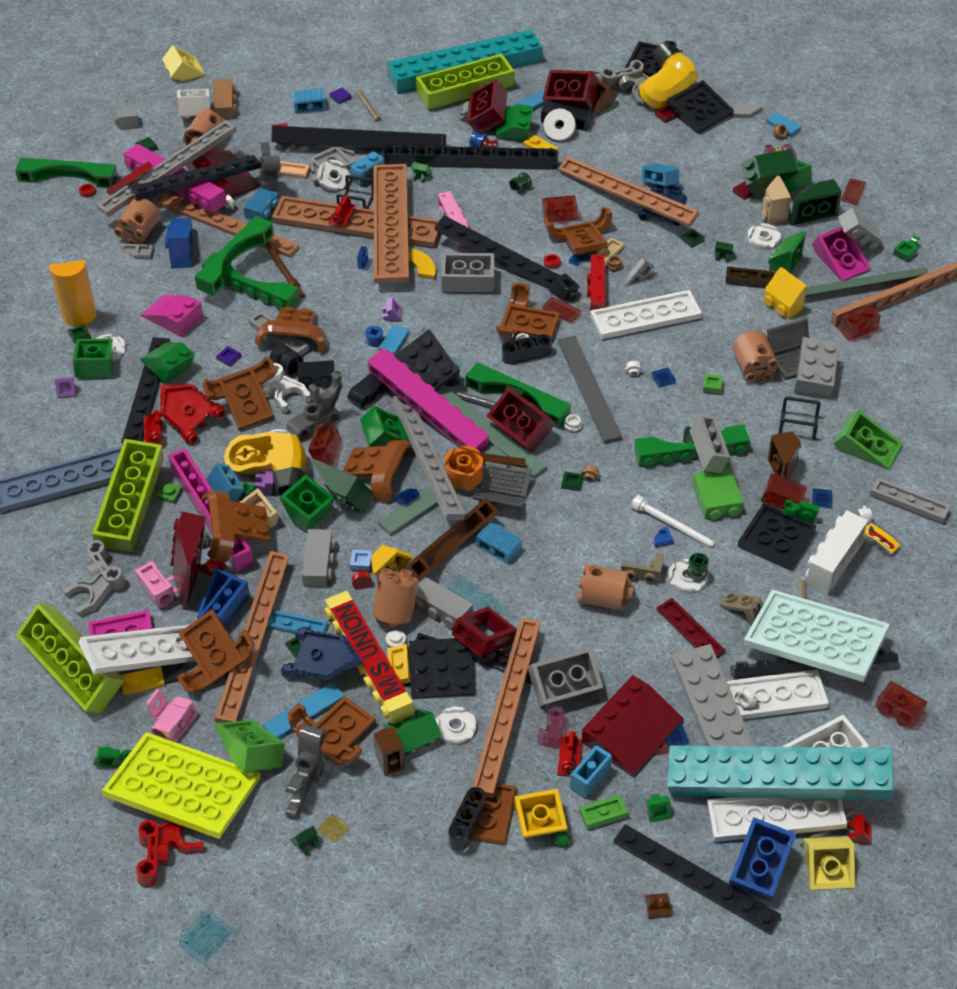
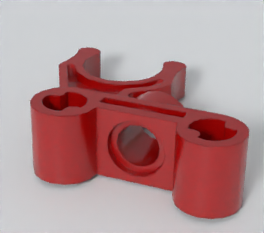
M153 820L141 822L138 827L139 844L147 848V859L137 864L138 884L141 887L148 888L156 883L158 864H168V849L170 846H174L182 854L202 853L204 851V843L202 841L194 843L185 841L180 836L185 826L167 821L158 826Z

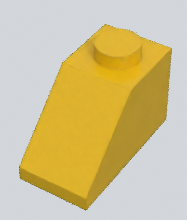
M382 545L371 555L373 574L379 576L381 569L384 568L399 572L413 556L401 550Z

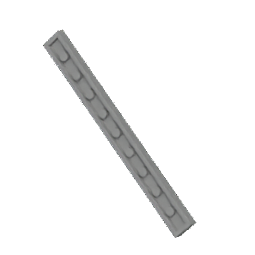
M226 120L99 203L97 205L98 210L108 217L115 214V212L127 206L134 199L130 192L131 186L173 175L236 133V126Z
M393 396L392 404L445 520H464L465 511L418 412L399 396Z

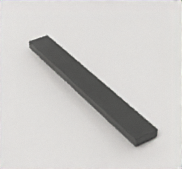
M576 336L558 339V344L603 443L607 444L622 440V435Z

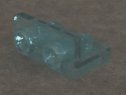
M209 907L205 912L203 911L197 916L195 923L190 928L182 932L179 939L181 950L202 965L233 931L232 927L218 918L214 913V909Z

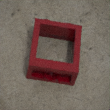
M488 606L458 617L451 635L481 658L512 644L517 628ZM483 624L494 634L487 636L477 627Z

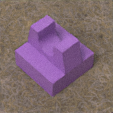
M393 297L387 299L386 306L382 307V311L385 313L382 315V318L385 321H401L402 307Z
M73 376L54 379L57 397L76 395Z
M265 470V473L256 474L255 476L256 489L258 488L261 492H264V496H272L273 470Z

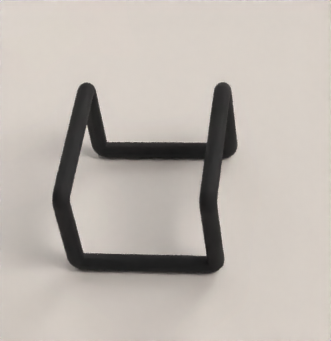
M346 175V191L344 195H336L337 204L340 203L339 197L349 196L353 200L362 201L363 208L369 209L374 199V180ZM348 178L371 182L372 195L367 206L364 198L347 195L349 192Z
M784 397L778 434L782 433L784 422L813 426L812 439L815 440L821 403L816 400ZM787 400L817 404L814 423L785 419Z

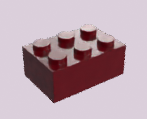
M549 70L542 99L545 102L549 100L592 108L599 79L592 71Z
M497 79L473 91L470 96L467 122L479 134L488 132L491 128L502 124L505 120L507 91Z
M510 387L506 389L486 415L487 418L532 452L537 449L556 424L550 417Z

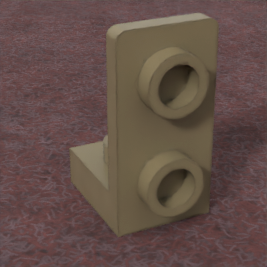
M656 553L655 560H651L650 567L622 563L621 570L629 572V580H643L650 584L660 583L664 554Z
M729 593L719 605L725 609L743 611L750 626H752L764 604L761 597Z

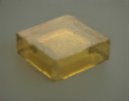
M331 814L319 826L318 832L335 843L349 828V825Z

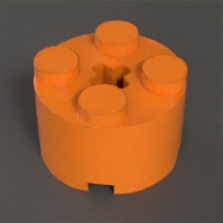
M460 446V449L454 450L453 448L446 454L445 471L452 486L457 489L472 491L481 483L483 479V457H481L480 452L476 448Z

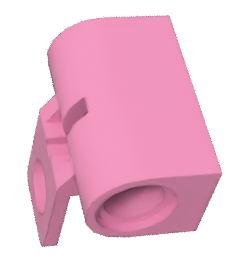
M153 561L135 570L137 580L158 607H166L173 601L174 593L177 592V589L173 588L169 583L174 579L173 576L165 579Z
M159 689L147 701V707L156 721L151 728L153 735L176 743L198 716L193 701L177 696L171 703H167L162 691ZM157 697H159V703L157 707L154 708V701Z

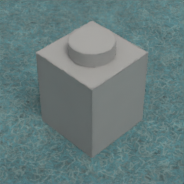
M136 106L117 108V115L114 116L116 125L119 124L120 129L139 127Z

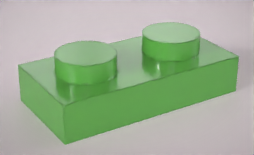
M620 795L579 807V814L587 830L628 817V811Z

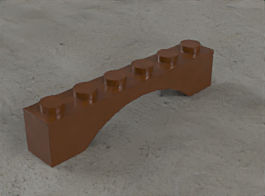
M485 498L465 515L464 520H459L401 570L411 571L412 576L419 581L499 512Z

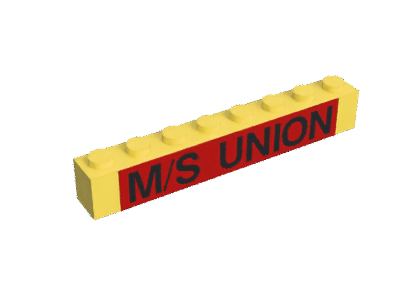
M348 591L325 599L327 608L324 609L326 617L328 620L332 619L335 633L345 635L350 642L349 644L352 645V648L355 649V652L363 661L362 664L356 666L359 675H364L363 680L367 689H372V697L375 703H380L383 717L385 719L388 718L393 725L414 716L415 712L411 698Z

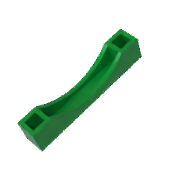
M20 157L15 169L17 180L20 182L34 183L50 177L69 176L84 179L96 187L110 188L115 184L118 177L116 164Z
M258 216L249 221L211 261L195 275L196 288L211 296H215L224 287L225 272L233 260L248 250L264 246L274 236L273 222Z
M213 252L202 263V268L216 256V252ZM231 264L225 272L224 285L232 287L237 292L246 293L251 298L255 297L265 304L269 303L278 310L284 307H293L300 300L299 288L286 282L269 283L256 281L240 274Z
M477 362L465 375L466 387L481 394H503L508 384L525 390V399L556 422L554 427L560 429L566 417L571 415V404L511 378L486 365Z
M744 424L727 426L721 431L729 455H741L749 452L750 439ZM655 437L635 439L634 453L639 467H652L657 464L669 465L672 462H688L693 459H699L694 443H674Z

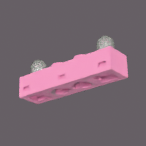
M451 191L439 193L438 206L442 214L468 227V221L463 217L461 207H458L464 204V198L461 196L453 197ZM470 228L480 233V230L478 228ZM456 242L457 245H458V247H463V246H464V245H462V244Z

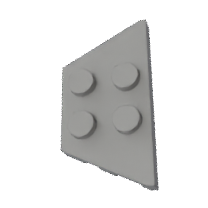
M334 146L310 157L313 185L319 184L317 171L323 162L338 160L344 163L347 170H350V165H353V163L366 155L360 157L354 155V151ZM335 173L329 174L330 177L337 176Z

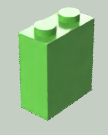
M731 468L723 469L721 473L702 472L693 474L692 486L704 519L716 520L724 516L735 517L742 514L744 502Z

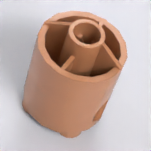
M210 108L200 111L184 133L185 145H189L225 121V119L221 118Z
M134 198L116 221L115 235L121 237L128 244L144 243L160 220L161 216L158 208L147 199L136 201Z
M756 330L741 334L733 343L732 349L746 381L771 380L778 368V362L766 335Z
M585 563L583 570L585 577L581 576L579 588H582V591L579 592L578 603L622 611L623 606L632 601L634 585L629 580V572Z
M381 569L372 613L376 619L386 626L397 627L399 624H406L412 621L419 582L418 579L412 576L411 571L401 570L400 572H395L391 569Z

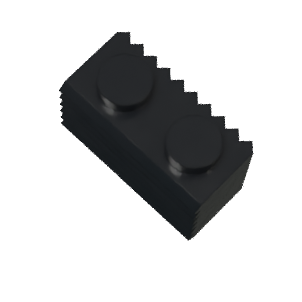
M334 360L298 362V382L304 384L306 389H309L311 384L323 388L330 387L332 383L331 373L335 371Z

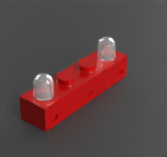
M591 255V262L583 261L579 264L580 271L590 272L587 273V284H590L587 285V296L590 297H582L578 301L580 307L590 308V311L605 308V255Z

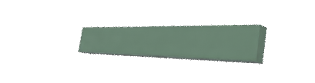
M926 267L810 286L807 287L805 295L928 274Z
M447 387L437 391L440 396H445L453 407H458L465 417L471 418L477 427L484 429L488 433L489 445L492 447L496 446L509 457L524 458L526 460L525 468L532 469L531 478L534 479L547 470L546 464Z
M493 446L484 452L487 454L507 456L496 446ZM431 487L379 520L378 525L387 534L392 536L439 505ZM454 488V490H455L456 493L459 492L460 490H462V489Z

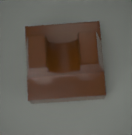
M668 893L645 895L648 919L671 917Z

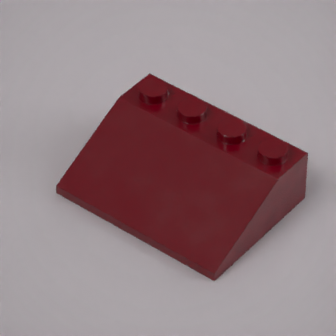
M210 149L186 166L188 171H193L201 167H209L216 163H224L237 158L230 150ZM249 172L210 181V183L223 189L225 195H229L231 198L260 187Z
M183 511L181 512L180 519L176 518L173 530L175 532L172 539L174 543L171 551L173 555L170 566H173V578L182 610H187L201 564L206 517Z
M632 675L582 729V744L591 750L595 746H599L612 755V764L634 777L678 728L684 718L649 684Z

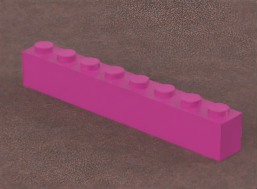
M139 144L123 153L125 165L133 170L149 161L153 166L149 169L151 170L166 160ZM182 168L173 175L182 174L188 170ZM210 182L172 191L212 214L227 204L225 191Z
M382 348L367 361L368 371L459 448L460 446H471L481 453L489 446V435L484 429L477 427L471 418L465 417L458 407H453L445 396H440L430 384L422 381V378L417 373L410 371L404 362L401 363L397 360L392 352Z
M186 448L168 455L170 468L198 514L206 517L205 525L212 534L209 500H201L203 495L212 490ZM234 538L233 551L228 560L235 572L254 565L252 551L247 542Z

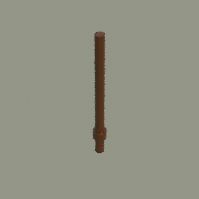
M268 241L264 246L287 279L288 284L299 288L300 298L305 297L300 288V283L297 279L293 278L270 241Z

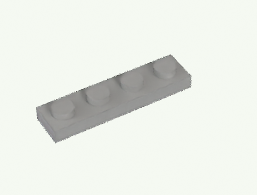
M261 310L249 318L248 322L249 325L258 331L262 324L274 319ZM272 333L265 335L276 345L284 343L300 355L309 350V345L297 336Z
M879 477L870 493L871 496L940 523L944 522L951 505Z

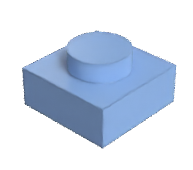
M352 550L350 570L370 571L372 551Z

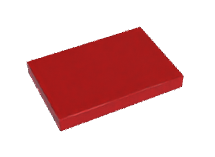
M150 161L146 162L115 183L106 192L109 195L114 194L153 167Z

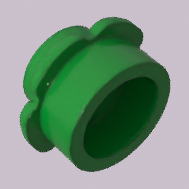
M566 831L555 832L552 835V838L559 847L563 845L566 848L567 844L571 842Z

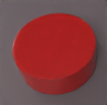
M83 184L78 189L80 196L85 198L93 196L96 192L92 184Z
M549 254L544 257L543 264L546 268L555 269L560 266L561 260L559 256Z
M361 571L352 576V585L356 590L369 588L372 585L371 575L368 572Z

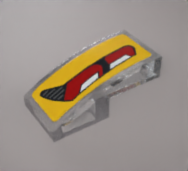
M872 522L867 524L863 541L870 547L875 546L887 558H891L903 546L893 535Z

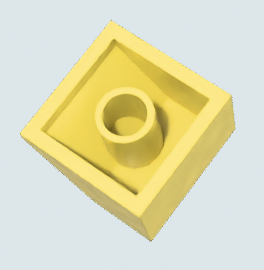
M172 45L162 59L165 63V68L170 73V77L176 81H186L206 75L196 57Z
M848 836L804 838V860L810 890L855 888L854 843Z

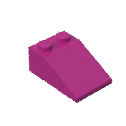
M842 226L818 236L812 243L817 256L841 281L871 269L857 242L844 233Z
M163 295L146 309L141 316L181 337L203 317L201 302L189 296Z

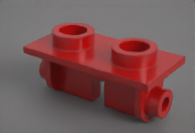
M349 196L342 197L328 224L344 228L356 205L351 204Z
M153 410L150 416L144 415V441L159 444L163 447L162 415L158 410Z
M569 731L565 737H561L557 775L570 776L580 764L582 739H578L574 731Z

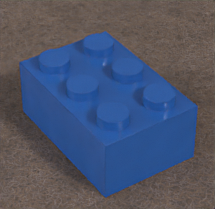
M753 817L729 884L772 902L795 841L796 833Z

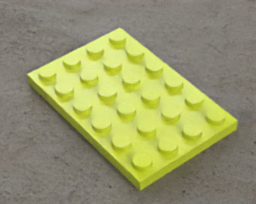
M146 732L102 789V796L220 839L259 782L260 773L257 771L253 773L242 772L232 762Z

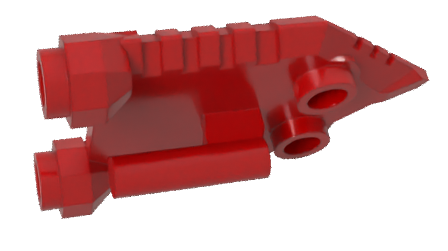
M179 384L178 386L160 385V413L177 430H180L182 438L187 444H195L198 441L199 437L194 429L197 426L201 429L207 426L204 420L209 415L214 419H222L225 416L224 407L219 403L208 400L207 396L198 391V388L193 384Z

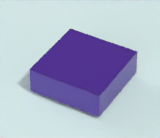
M342 87L329 93L330 98L338 104L351 99V94Z
M229 346L216 355L218 361L229 367L241 357L240 352Z

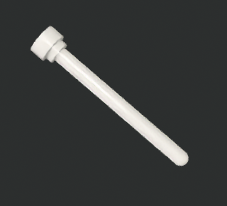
M637 495L634 498L631 508L635 511H645L710 548L715 545L714 541L648 505L644 497Z

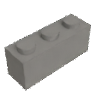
M853 207L838 216L844 233L865 249H874L883 242L877 226Z
M698 415L690 429V433L703 471L721 473L729 461L730 455L717 419L712 416Z
M308 529L302 572L304 587H327L328 580H332V569L329 568L330 565L334 564V553H331V550L336 547V538H332L331 530Z
M425 576L419 581L414 608L426 611L433 619L438 618L448 628H454L458 617L473 612L472 603Z

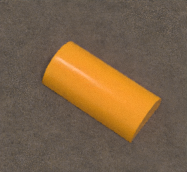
M80 260L49 265L63 322L72 327L91 323L96 318L97 310L86 261Z

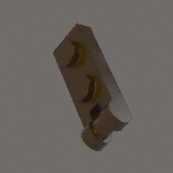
M727 266L725 283L764 287L765 289L775 273L767 270Z

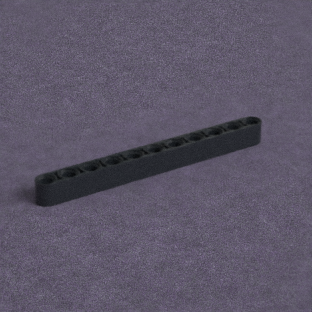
M272 126L271 142L375 148H383L387 145L446 146L447 134L295 126Z
M387 145L382 148V157L384 158L385 165L406 164V166H412V163L416 162L428 165L429 167L555 169L558 167V151L552 148Z

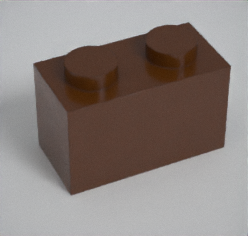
M385 728L374 733L375 755L384 776L405 769L403 745L395 728Z

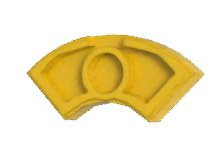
M410 248L408 252L409 264L417 269L418 277L434 280L436 273L432 259L425 253Z

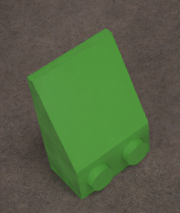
M859 409L846 419L833 443L845 454L888 470L903 444Z
M252 719L216 723L215 728L233 764L239 767L242 772L253 773L255 770L270 771L273 768L282 767L285 743Z

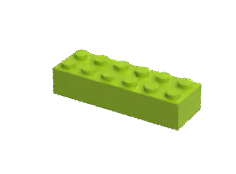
M503 54L418 76L416 77L417 94L427 109L431 110L470 99L473 91L495 79L505 89L514 87L515 71Z
M124 439L92 532L93 540L102 541L105 548L133 553L164 460L162 445Z
M37 603L15 635L85 712L101 714L125 681L116 671L93 674L78 643L83 636L55 606Z

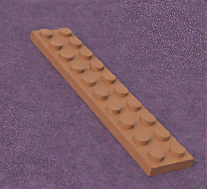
M406 164L374 165V283L409 282Z
M282 196L272 216V222L374 238V210L355 207L343 228L328 224L339 204ZM408 215V244L434 248L439 236V232L435 231V225L439 220Z

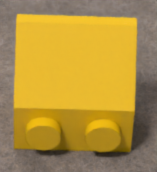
M781 267L765 288L763 301L767 306L775 309L780 316L790 319L803 310L807 285Z
M558 789L514 797V809L518 827L523 838L567 830Z

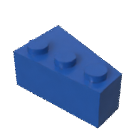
M191 218L171 219L170 225H167L165 248L169 249L171 269L192 268V253H190L193 241Z
M214 567L213 575L208 583V590L205 597H203L197 619L210 610H214L226 628L250 597L247 581Z

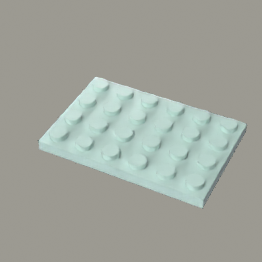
M772 590L744 638V646L864 682L889 631L890 624Z

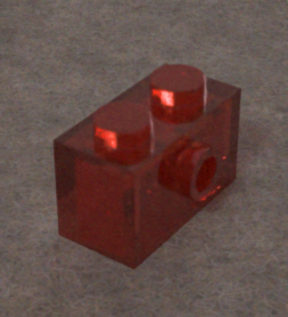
M575 195L542 198L543 220L549 218L551 223L577 220L578 205Z
M872 305L842 315L838 330L850 341L878 330L881 315Z
M334 422L316 425L308 448L313 460L316 459L328 465L334 464L342 440Z
M771 473L760 501L784 510L786 500H791L797 504L804 500L807 486Z
M890 681L878 696L875 708L882 715L895 719L899 725L912 729L925 713L928 702L895 682Z

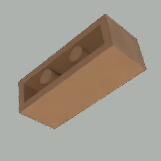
M232 78L213 79V111L221 118L234 119V113H237L236 84H233Z

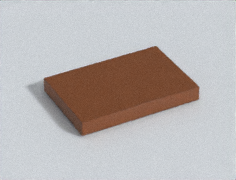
M497 783L494 797H486V810L471 840L505 846L517 786Z

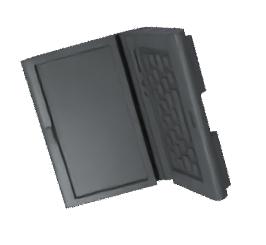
M807 317L767 329V339L778 362L777 370L784 379L796 376L803 337L809 338Z
M486 461L480 489L526 498L532 469ZM479 491L473 496L475 500L483 501L487 498L493 503L518 508L525 503L524 498L486 491Z

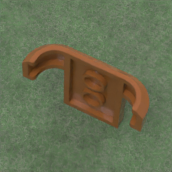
M601 207L600 216L591 222L555 228L550 219L546 218L544 225L552 238L558 241H566L575 255H583L586 252H598L608 248V243L601 233L610 226L612 212L607 207Z
M517 282L512 284L510 302L501 325H496V332L500 338L515 340V337L521 333L527 334L529 337L547 334L553 338L560 319V313L527 307L530 296V284Z
M293 307L281 308L276 320L267 321L262 324L255 336V344L259 346L262 344L264 336L270 333L309 337L316 341L319 352L326 351L328 340L325 332L320 327L313 325L316 311H311V309L307 308L297 310Z
M264 357L259 364L217 380L209 381L208 378L204 380L202 387L208 400L213 401L225 398L238 430L273 418L272 411L260 386L277 374L272 359Z
M392 440L386 446L353 448L343 471L359 479H371V491L374 493V501L388 503L394 499L391 482L405 451L414 452L411 443L407 440Z
M210 490L203 495L201 500H209L213 540L207 556L212 561L226 563L229 560L233 551L234 538L268 543L270 535L266 507L230 501L229 495L221 491Z
M210 610L179 632L199 667L191 672L182 673L177 679L186 691L196 692L202 690L250 657L255 643L247 630L238 634L240 637L234 642L216 612Z
M345 696L317 723L308 716L305 707L300 703L288 712L289 725L298 736L304 724L326 731L322 754L340 766H350L362 754V748L357 744L353 749L351 747L376 724L375 717Z

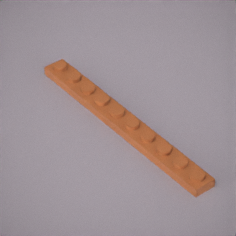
M568 156L558 168L561 173L685 226L691 227L699 216L698 210Z
M170 193L156 195L152 199V203L233 236H236L247 225L244 222L218 212L212 214L200 206ZM274 235L269 240L277 253L289 258L299 249V244Z
M957 262L836 309L832 313L831 324L834 327L956 279Z
M269 552L244 628L254 641L255 647L250 657L230 670L215 715V722L224 723L238 720L288 565L289 555Z
M520 618L472 786L482 788L485 791L486 797H494L541 621Z

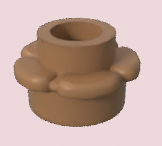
M776 124L774 126L773 135L777 139L787 135L788 130L785 125Z
M618 255L609 256L606 266L611 270L620 269L622 267L621 257Z
M591 465L585 466L584 470L581 471L585 480L594 482L595 479L600 477L599 469Z

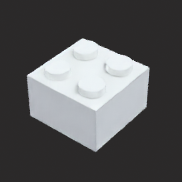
M209 89L177 90L178 112L182 118H191L200 111L210 108Z

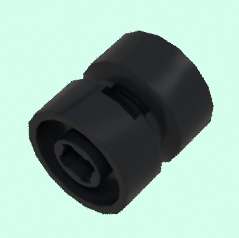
M284 343L276 345L271 351L269 358L272 359L273 364H280L283 371L288 375H293L298 371V362H304L303 356Z

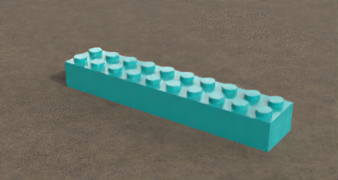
M526 30L524 32L512 33L506 36L387 62L388 77L397 94L416 90V77L499 54H503L512 68L543 61V46L532 30Z
M670 746L667 787L671 796L894 800L893 749L865 747Z

